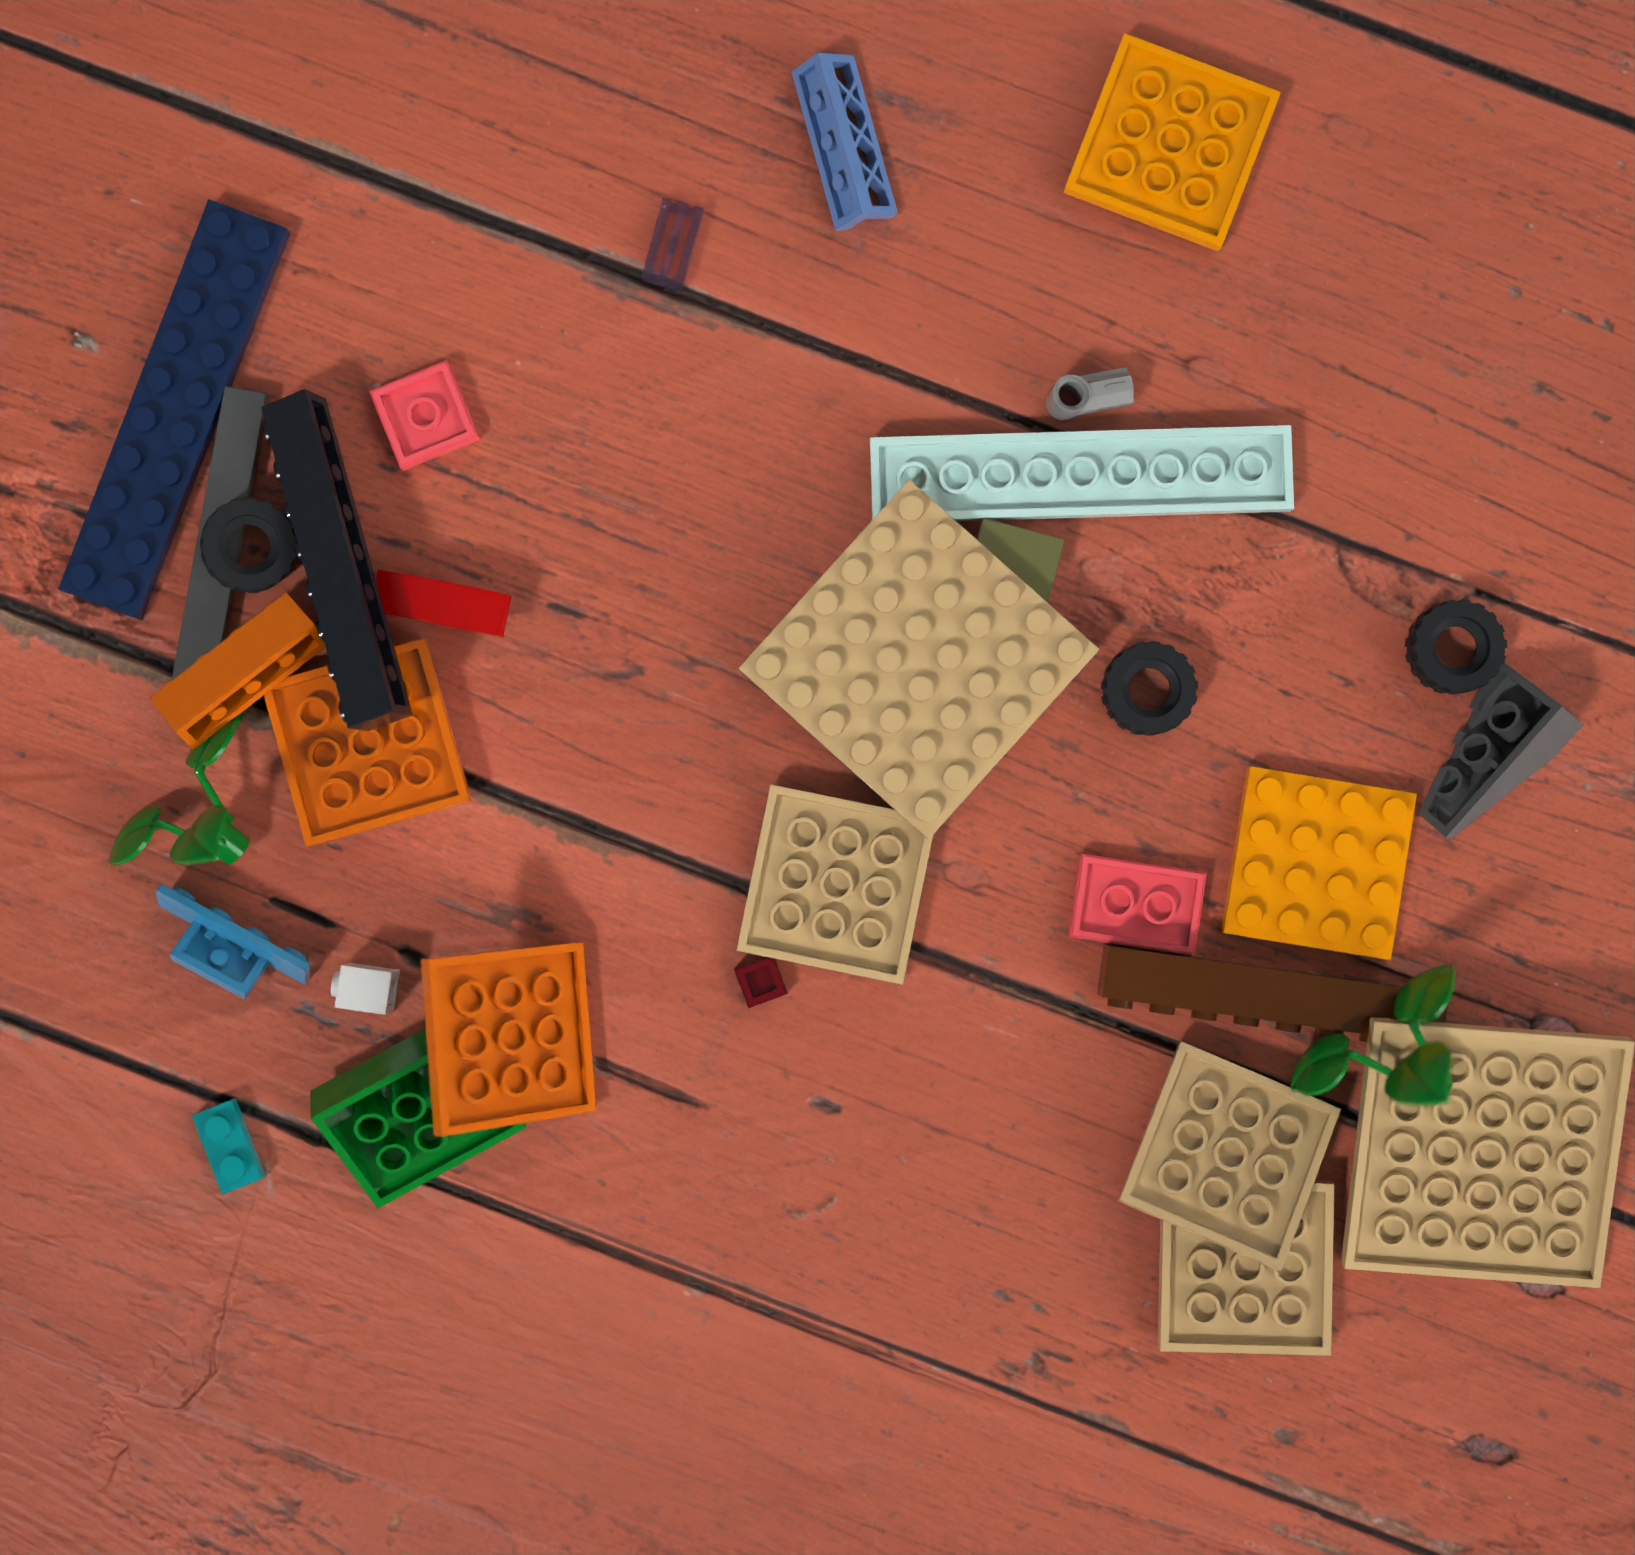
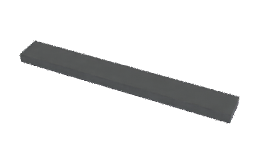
M224 387L172 680L193 665L200 656L210 652L219 645L227 636L235 591L228 587L225 588L208 573L201 558L200 538L207 519L219 506L238 498L239 500L247 499V497L252 498L263 437V424L265 422L261 407L269 404L270 398L266 393ZM246 525L234 529L227 539L228 554L237 564H240Z

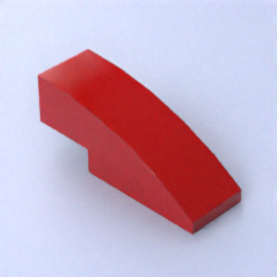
M384 570L377 571L376 582L384 613L387 617L504 637L512 596L425 577Z

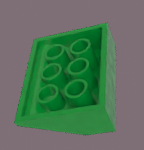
M426 1028L310 1091V1118L377 1208L384 1206L526 1128V1123L443 1137L434 1136Z

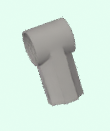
M1127 367L1083 376L1065 375L1048 392L1046 408L1053 418L1060 421H1069L1077 415L1132 405L1134 403L1132 377ZM1059 391H1071L1076 396L1077 405H1064L1060 401Z

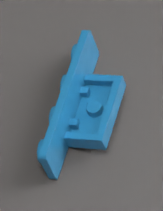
M160 884L156 890L157 903L161 908L191 923L170 953L172 961L246 1000L268 966L302 984H306L310 978V964L307 963L306 957L299 951L290 947H285L284 950L270 943L269 937L262 931L253 927H248L246 930L233 923L231 916L216 907H211L209 910L196 903L194 896L182 888L174 887L170 889Z

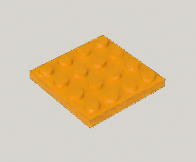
M1124 33L1063 193L1219 252L1225 241L1281 92Z
M1252 766L1247 767L1221 933L1391 961L1417 794Z

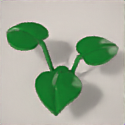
M240 713L196 749L193 750L191 748L186 758V765L194 768L196 777L214 806L205 810L192 826L186 830L158 819L161 809L156 805L138 811L124 824L112 846L108 863L118 866L132 860L145 848L153 832L159 829L167 830L179 836L169 855L170 859L177 864H197L219 859L225 864H231L242 856L249 845V838L231 824L234 817L222 804L205 775V768L213 764L226 749L242 718L246 717L243 713Z
M1449 964L1426 970L1409 980L1397 994L1393 1006L1394 1015L1402 1022L1410 1021V1030L1419 1045L1409 1056L1403 1058L1400 1065L1391 1069L1355 1050H1348L1349 1039L1344 1034H1331L1314 1042L1302 1054L1293 1071L1291 1090L1294 1093L1298 1092L1306 1096L1327 1092L1335 1087L1345 1075L1348 1068V1060H1357L1387 1076L1384 1090L1386 1095L1394 1102L1416 1106L1450 1103L1449 1092L1453 1084L1452 1079L1449 1077L1452 1066L1451 1052L1441 1042L1426 1043L1420 1031V1022L1435 1020L1447 1007L1454 990L1455 968Z

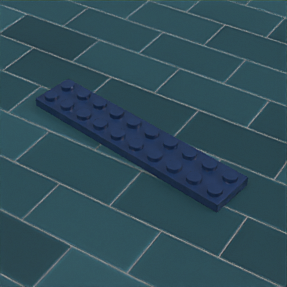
M208 199L58 590L142 620L219 421L224 389L226 386L232 387L290 236L287 228Z

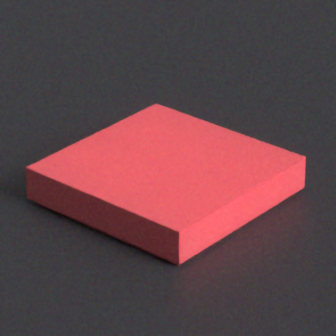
M447 360L369 391L402 471L480 440L452 368Z

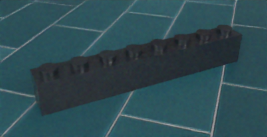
M303 389L261 407L265 420L263 431L266 439L272 446L275 457L274 472L277 479L282 483L286 498L284 509L288 519L293 524L297 539L295 550L299 559L303 562L308 579L306 581V591L315 605L318 617L317 631L325 643L329 657L327 663L328 672L336 683L339 694V713L347 724V728L371 731L413 714L327 400L322 396Z

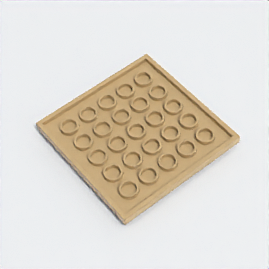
M909 479L738 669L929 840L1100 649Z
M1370 1017L1366 1056L1391 1069L1400 1065L1403 1058L1409 1056L1419 1046L1410 1030V1021L1402 1022L1398 1019ZM1421 1021L1420 1031L1426 1043L1441 1042L1449 1048L1452 1056L1449 1077L1452 1079L1453 1084L1449 1092L1450 1103L1416 1106L1394 1102L1386 1095L1384 1090L1387 1076L1364 1065L1341 1263L1345 1269L1590 1288L1601 1287L1635 1046L1634 1040L1626 1036Z

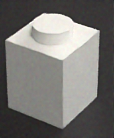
M356 963L341 965L340 971H335L331 982V996L336 997L334 1008L383 1015L394 1012L400 970Z

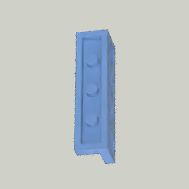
M816 53L791 71L835 231L849 230L865 219H890L897 215L898 212L854 55ZM834 68H842L847 84L846 87L836 78ZM846 106L855 114L857 127L848 119L845 110ZM857 146L866 154L869 163L868 167L859 159ZM868 187L877 193L880 206H872Z

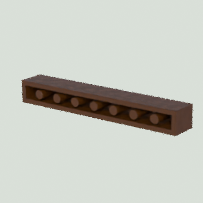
M1104 944L1097 995L1108 998L1107 1006L1132 1009L1133 1002L1150 1004V1012L1174 1015L1175 1008L1192 1010V1018L1217 1021L1218 1013L1234 1016V1024L1259 1027V1020L1276 1022L1275 1029L1287 1032L1301 1033L1303 1025L1317 1027V1035L1324 1037L1331 1034H1344V1031L1359 1033V1041L1367 1043L1370 1017L1397 1019L1394 1015L1393 1006L1396 996L1403 986ZM1447 1007L1435 1020L1430 1022L1445 1023Z

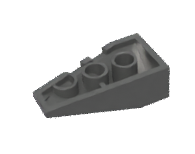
M1506 663L1500 666L1498 675L1491 678L1489 683L1481 687L1475 694L1469 706L1473 711L1463 731H1457L1452 742L1456 745L1447 765L1439 769L1418 813L1449 840L1552 760L1583 726L1562 705Z

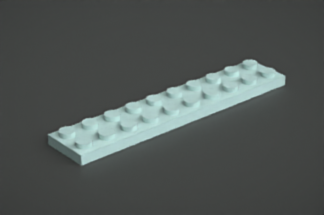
M1291 425L870 437L872 520L909 479L955 521H982L983 518L990 520L1291 512L1294 510Z

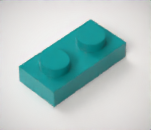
M236 1098L192 1115L222 1195L266 1177Z

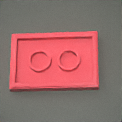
M1080 854L1068 937L1195 956L1207 872Z

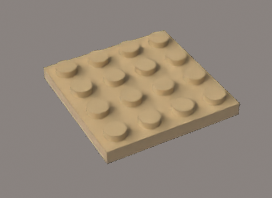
M770 784L736 951L903 985L933 835L928 840L894 809Z
M1181 1041L1177 1045L1117 1201L1280 1271L1283 1269L1341 1109L1312 1096H1306L1298 1092L1294 1093L1291 1087Z
M1331 1181L1314 1182L1283 1269L1280 1271L1160 1220L1158 1349L1167 1352L1331 1356L1334 1183Z

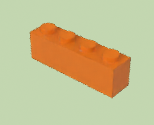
M286 592L277 600L267 604L259 614L242 627L235 629L228 638L210 652L200 656L193 665L179 676L165 683L149 699L173 730L194 750L326 646L318 634L317 627Z

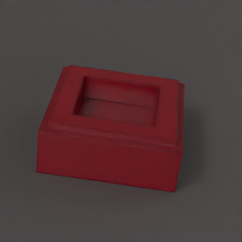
M762 957L734 968L748 1009L788 994L775 958Z

